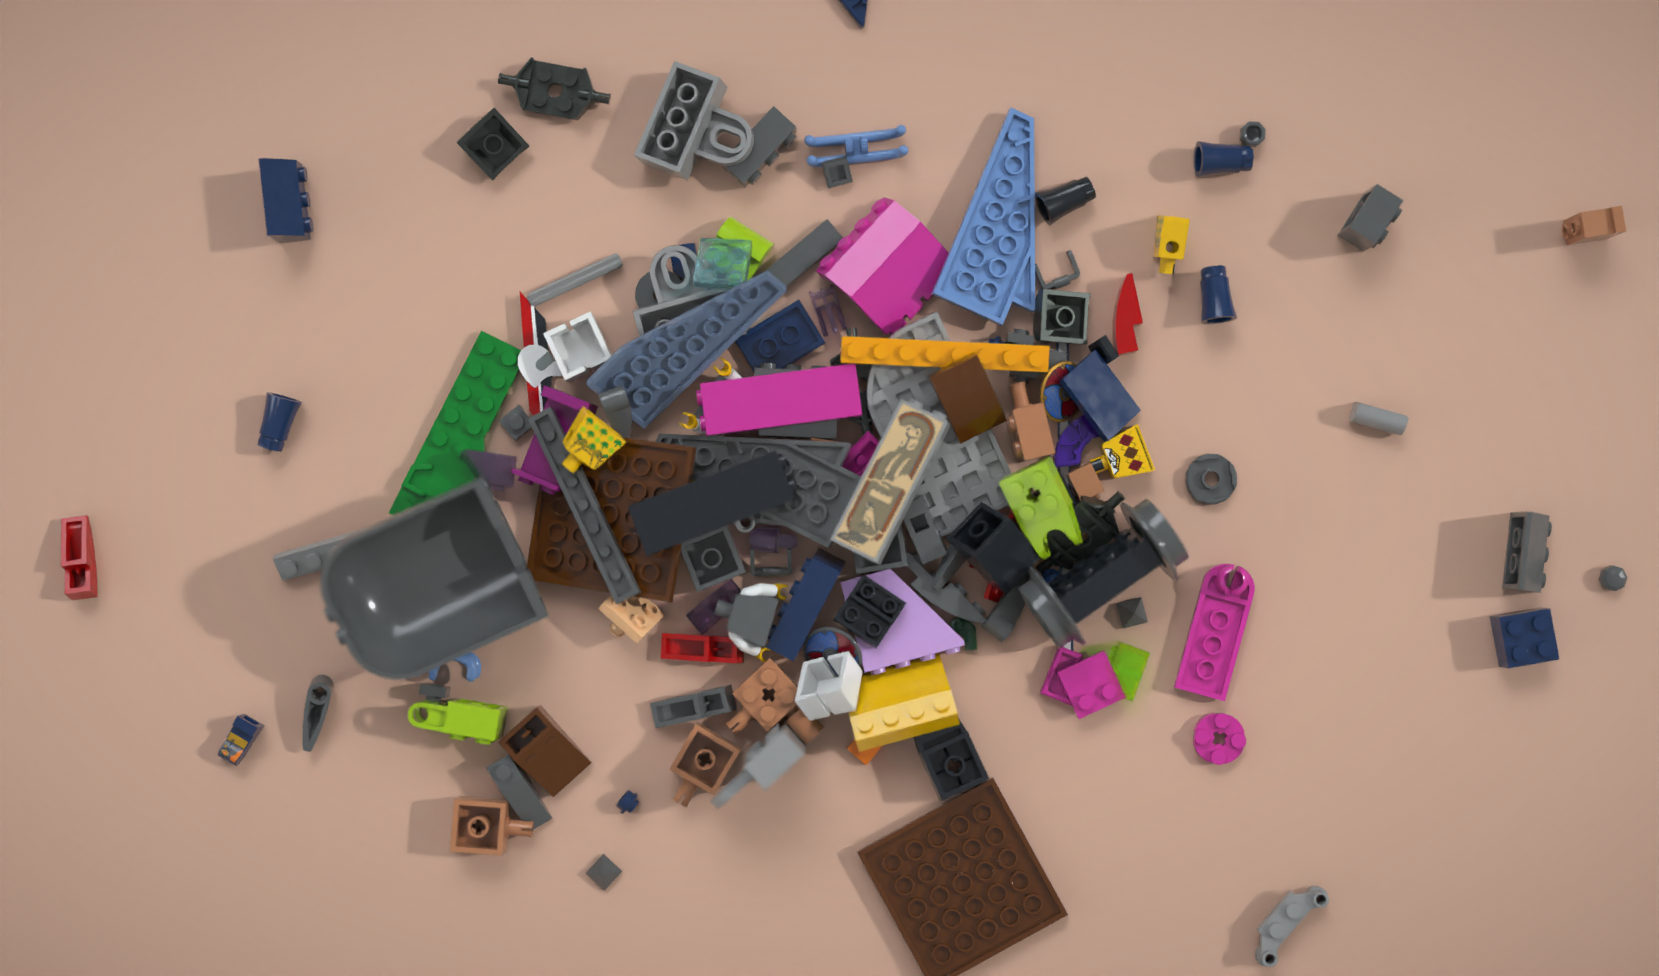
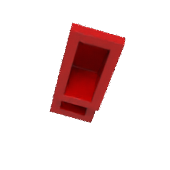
M1132 273L1124 276L1114 306L1112 338L1113 347L1119 356L1138 351L1134 327L1143 324Z
M87 515L61 518V567L65 570V595L71 600L98 597L95 550L89 517Z
M662 633L660 659L744 663V652L733 643L729 636Z

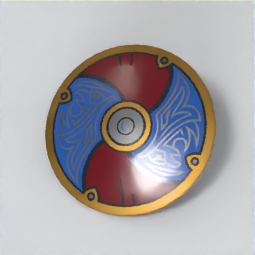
M1070 361L1059 362L1050 368L1043 379L1040 389V403L1044 405L1046 416L1055 422H1066L1072 419L1080 410L1059 382L1063 376L1077 365Z

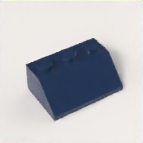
M259 158L267 236L279 243L311 240L310 232H313V221L311 217H308L307 207L311 206L309 193L305 192L304 182L308 181L306 167H303L300 162L293 159Z

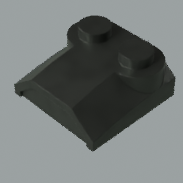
M494 107L457 141V144L492 181L518 155L530 146Z
M1040 289L1035 298L1033 334L1036 341L1042 343L1054 342L1087 345L1090 293Z

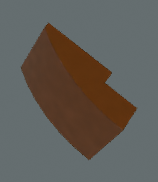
M975 352L928 375L960 444L1007 421L989 378Z

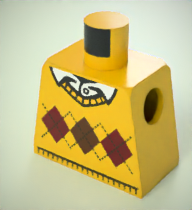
M1138 424L1099 445L1102 456L1089 460L1096 474L1108 470L1111 479L1148 473L1155 470Z

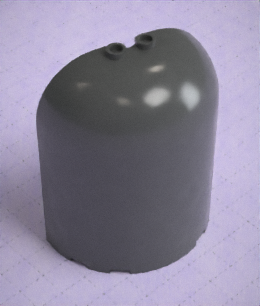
M483 476L346 537L332 550L322 571L321 592L326 605L324 612L330 623L336 621L340 629L336 631L339 642L342 646L347 645L353 658L364 669L374 675L387 679L417 677L548 617L541 596L539 597L540 594L530 569L526 566L527 564L519 544L497 499L494 500L493 492Z

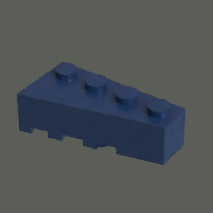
M821 548L817 549L812 559L807 557L800 570L804 573L801 581L795 580L789 591V594L793 595L789 604L783 603L777 616L781 617L778 625L772 624L768 634L770 641L766 646L767 648L794 662L846 561Z

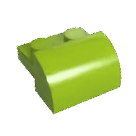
M729 217L717 232L715 240L703 259L739 282L744 283L754 276L759 266L763 264L770 253L774 243L733 217Z

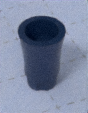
M1197 141L1194 149L1195 174L1197 177L1212 174L1251 171L1254 159L1253 149H1251V146H1240L1239 144L1226 145Z
M1223 265L1204 267L1201 270L1202 281H1200L1202 293L1201 323L1219 324L1236 320L1237 315L1231 297L1226 267Z
M272 392L266 393L265 410L259 431L258 445L260 447L282 452L284 442L288 439L294 418L302 402Z

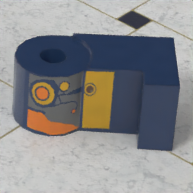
M246 714L236 717L232 724L233 727L226 737V741L218 752L219 757L234 766L240 764L264 727L263 724Z

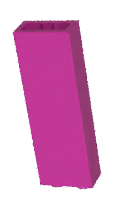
M855 363L701 383V390H696L698 406L703 405L704 416H699L701 431H706L708 437L862 417Z

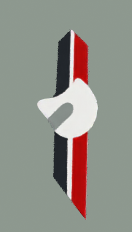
M520 292L524 348L518 356V367L527 381L529 411L534 416L544 410L548 399L541 395L544 385L551 387V378L553 376H562L557 362L548 351V343L543 334L546 332L544 317Z

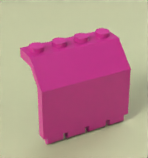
M884 197L876 201L871 208L872 211L855 224V229L848 236L843 237L838 242L834 252L821 260L820 267L816 272L821 278L832 282L843 291L882 333L886 335L890 333L892 335L907 325L903 319L904 316L911 320L924 306L920 300L921 297L927 302L932 298V291L949 252L921 221L896 201Z

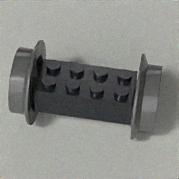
M1148 499L1143 500L1135 507L1122 502L1120 508L1131 529L1119 532L1115 536L1114 541L1108 545L1099 546L1094 551V555L1087 560L1082 559L1075 563L1071 571L1065 575L1061 574L1051 581V585L1048 586L1033 567H1029L1030 580L1019 587L1018 591L1032 614L1058 648H1062L1072 640L1082 645L1086 644L1075 623L1078 624L1157 567H1160L1172 580L1178 579L1176 567L1189 558L1188 553L1169 522Z

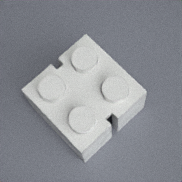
M591 312L569 321L574 328L571 331L566 324H562L543 333L559 369L568 383L589 374L587 368H591L594 371L599 369L612 356L600 327Z
M849 651L830 655L827 658L839 677H837L824 657L803 662L795 702L809 721L828 717L831 712L837 715L855 711L863 671Z

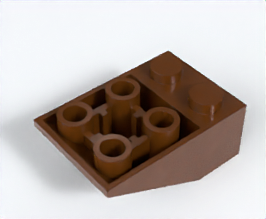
M541 705L536 707L498 741L511 758L552 797L557 795L592 763Z

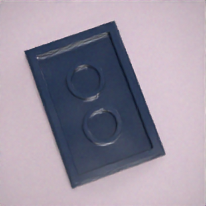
M800 300L795 301L749 329L747 334L741 335L735 341L753 372L755 368H760V363L776 364V369H785L787 364H793L826 344Z
M1097 350L1091 351L1059 380L1060 384L1104 442L1109 441L1141 411Z

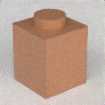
M1091 463L1084 464L1065 474L1079 502H1081L1080 497L1082 495L1099 499V493L1104 491Z

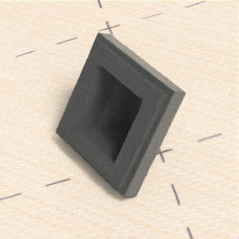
M1142 597L1116 604L1123 629L1148 622Z
M603 854L586 874L605 891L622 870Z

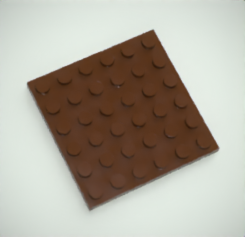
M623 437L625 444L599 467L593 470L584 462L581 464V467L640 588L641 593L634 597L673 602L682 543L646 556L628 506L691 483L696 448ZM539 484L527 560V568L530 569L534 580L610 593L563 492L556 491L555 495L540 490L542 485Z
M993 777L857 851L924 976H958L1068 915Z

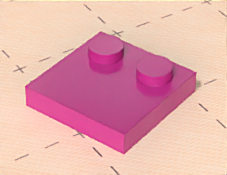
M1104 650L1056 671L1078 719L1126 698Z

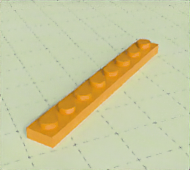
M842 336L840 362L946 367L975 352L984 369L1048 372L1050 346Z

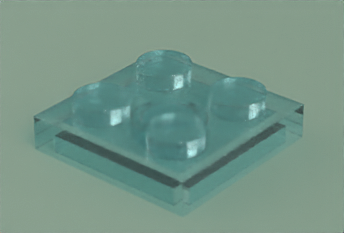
M700 238L693 277L694 287L732 289L746 282L753 247L752 241Z

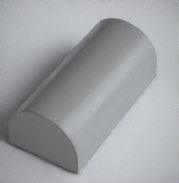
M1359 402L1353 403L1350 414L1351 422L1400 436L1404 433L1409 419L1408 416Z

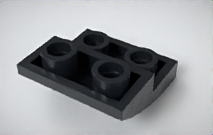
M863 574L833 621L876 649L901 613L906 602Z

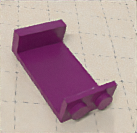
M545 385L543 387L541 395L548 398L544 410L549 407L554 408L566 434L583 406L594 415L597 412L598 406ZM534 433L521 469L512 468L511 473L519 476L518 481L528 485H533L534 482L542 485L540 490L555 495L556 491L562 492Z

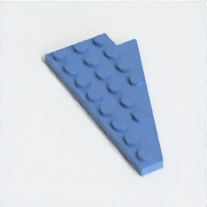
M1010 108L1007 112L932 291V295L999 326L1003 325L1011 304L1029 312L1035 310L1034 118L1014 108Z

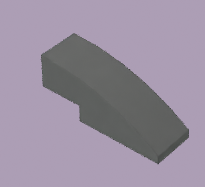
M731 684L650 703L655 728L737 710Z

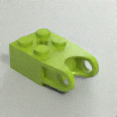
M1050 456L1004 476L998 482L1021 530L1042 559H1047L1050 556L1047 533L1051 530L1063 531L1075 545L1082 543V534L1072 500ZM1032 488H1034L1035 491L1037 489L1040 491V495L1038 497L1032 495Z
M461 698L448 702L423 700L409 708L408 719L415 727L449 733V738L465 740V738L473 737L476 738V743L491 744V742H495L503 737L508 706ZM422 707L425 708L428 712L427 719L423 718L421 715Z

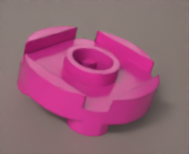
M1210 713L1202 717L1195 725L1193 746L1198 755L1208 762L1217 765L1230 763L1239 757L1246 745L1244 729L1240 722L1231 715ZM1215 732L1225 734L1223 738L1225 742L1222 745L1220 743H1213L1215 739L1213 734Z

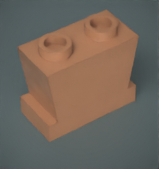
M1622 206L1580 212L1563 220L1564 224L1562 225V235L1567 240V245L1605 240L1626 232Z

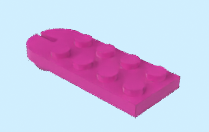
M1235 564L1215 565L1203 577L1175 679V688L1221 701L1226 699L1255 592L1253 578L1241 566L1235 567L1230 588L1226 586L1229 573L1234 569Z

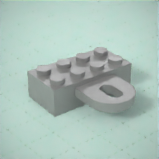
M674 61L634 156L645 165L688 181L698 157L722 166H733L744 161L752 151L754 134L750 125L742 117L719 108L728 88L721 78ZM722 132H728L739 136L741 143L737 148H729L719 144L717 137Z
M680 245L663 248L655 255L650 266V277L658 303L633 310L639 335L642 336L734 288L733 282L707 288L701 263L692 250ZM672 256L680 259L684 270L685 279L679 284L671 281L666 266L667 259Z
M777 723L767 732L763 743L758 740L748 750L744 757L746 759L743 766L744 769L710 801L717 809L730 800L752 778L766 790L805 754L806 745L785 723L782 726Z

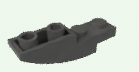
M908 551L906 552L907 567L917 576L910 585L919 594L937 607L957 617L982 624L986 621L982 616L986 612L976 601L971 604L965 598L968 593L958 582L955 585L949 582L938 592L931 588L935 572L932 570L928 573L922 567L924 564L916 552L912 555Z

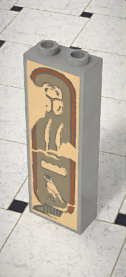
M911 398L908 402L901 399L830 539L879 565L887 553L951 426L949 422L945 421L946 415L936 410L929 413L922 409L923 404Z

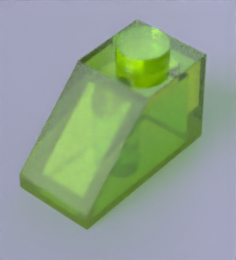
M1118 641L1116 646H1111L1108 659L1111 660L1110 664L1124 692L1125 699L1133 702L1150 653Z

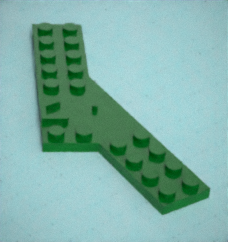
M481 330L415 462L411 465L389 514L394 516L480 476H483L486 481L485 438L520 372L518 367L520 349Z

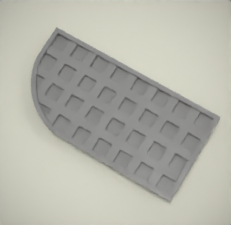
M937 311L900 328L889 337L895 339L951 341ZM871 365L866 386L867 406L881 438L901 399L908 402L911 398L923 404L922 409L929 413L936 410L946 415L928 375L944 367ZM950 426L916 493L917 497L924 495L941 537L953 532L981 501L995 510L1009 505L998 482L1004 476L1011 474V471L992 430L990 429L960 444L952 426Z

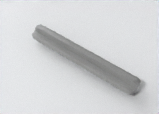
M615 253L527 294L529 303L535 307L623 266L622 260Z

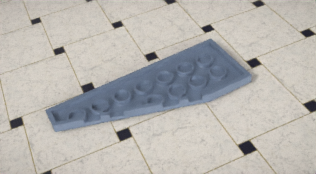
M768 270L622 345L586 381L587 386L599 394L623 385L631 405L632 420L645 429L787 291L786 285Z

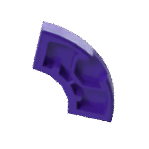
M1084 415L1071 422L1060 435L1053 458L1056 468L1080 465L1081 453L1085 445L1092 439L1100 437Z

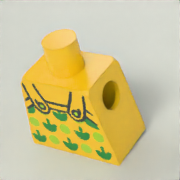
M1157 216L1153 256L1160 257L1158 273L1174 274L1176 259H1184L1190 219ZM1171 241L1173 243V249L1172 251L1168 252L1166 250V245L1168 242Z
M583 406L563 439V445L571 453L562 464L572 473H575L583 462L594 470L625 444V440L618 432Z

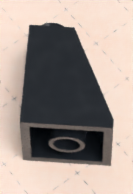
M982 501L946 538L992 586L1004 594H1007L1025 575L1029 567H1033L1040 558L1033 546L1010 518Z

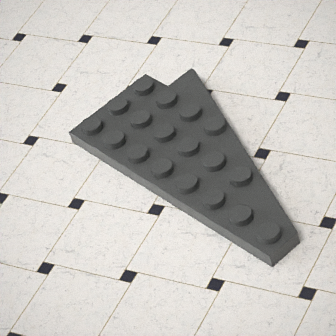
M659 434L655 441L695 447L696 454L692 479L695 481L775 450L778 455L783 454L788 467L784 469L787 479L792 478L797 493L793 494L795 500L768 509L760 514L827 548H831L834 541L830 539L862 476L842 467L852 447V444L847 442L722 436L708 437L680 434Z

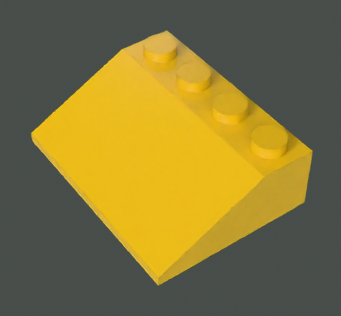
M939 653L935 654L936 658L923 662L920 661V658L910 661L911 665L897 669L895 665L886 667V672L871 675L870 672L862 674L855 711L848 712L859 752L960 725L953 695Z

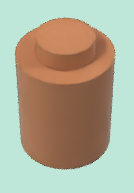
M797 705L785 715L788 718L785 724L805 745L824 728L817 719L809 721Z

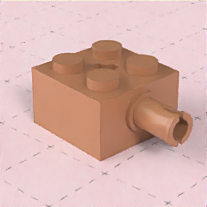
M1025 382L1009 385L1015 408H1012V411L1008 413L1009 417L1006 418L1008 433H1013L1015 442L1011 445L1015 459L1019 458L1020 463L1055 454L1043 403L1035 405L1029 403Z
M770 657L732 693L742 704V709L729 722H726V725L731 729L739 722L732 730L735 735H738L752 720H757L768 732L797 704L795 698L798 685ZM764 688L767 690L773 688L775 690L773 694L774 700L771 698L765 700L763 698L765 694Z
M697 722L670 767L671 771L682 776L684 779L673 800L679 803L683 794H685L680 805L688 807L697 788H702L715 795L742 747ZM708 752L711 754L710 759L713 762L703 764L701 762L702 757L699 755H704Z
M458 796L454 799L450 852L502 856L507 851L509 835L532 838L534 821L511 820V817H509L510 804L506 799ZM480 820H482V824L486 825V827L482 831H480V827L476 826L475 824Z

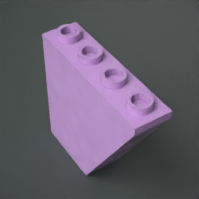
M891 569L866 575L906 602V605L876 649L855 635L862 653V663L865 672L870 671L871 675L886 672L885 667L895 664L896 669L911 665L910 660L920 657L921 662L936 658L935 653L945 651L946 655L960 651V646L965 645L964 640ZM861 577L840 582L845 601Z

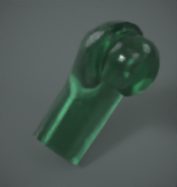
M960 617L953 618L950 623L951 628L964 638L965 651L977 650L976 627L966 619Z

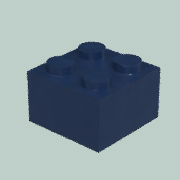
M1535 608L1490 616L1499 667L1509 669L1560 660L1550 608Z

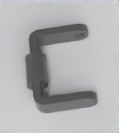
M1071 250L1067 251V255L1075 273L1052 280L1053 282L1046 285L1038 265L1035 263V274L1042 289H1052L1054 287L1059 289L1071 284L1070 281L1079 277L1080 270Z
M754 548L750 549L751 574L764 577L790 575L792 573L791 548H787L788 567L755 568Z

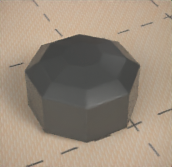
M1249 121L1240 129V140L1245 146L1256 147L1265 140L1266 129L1260 122Z
M1610 565L1601 570L1598 580L1603 588L1617 591L1625 587L1627 575L1623 568Z

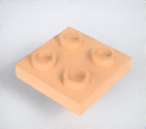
M611 595L599 607V610L613 622L609 627L613 635L622 637L626 633L636 643L665 616L654 603L640 597H632L620 604H615Z

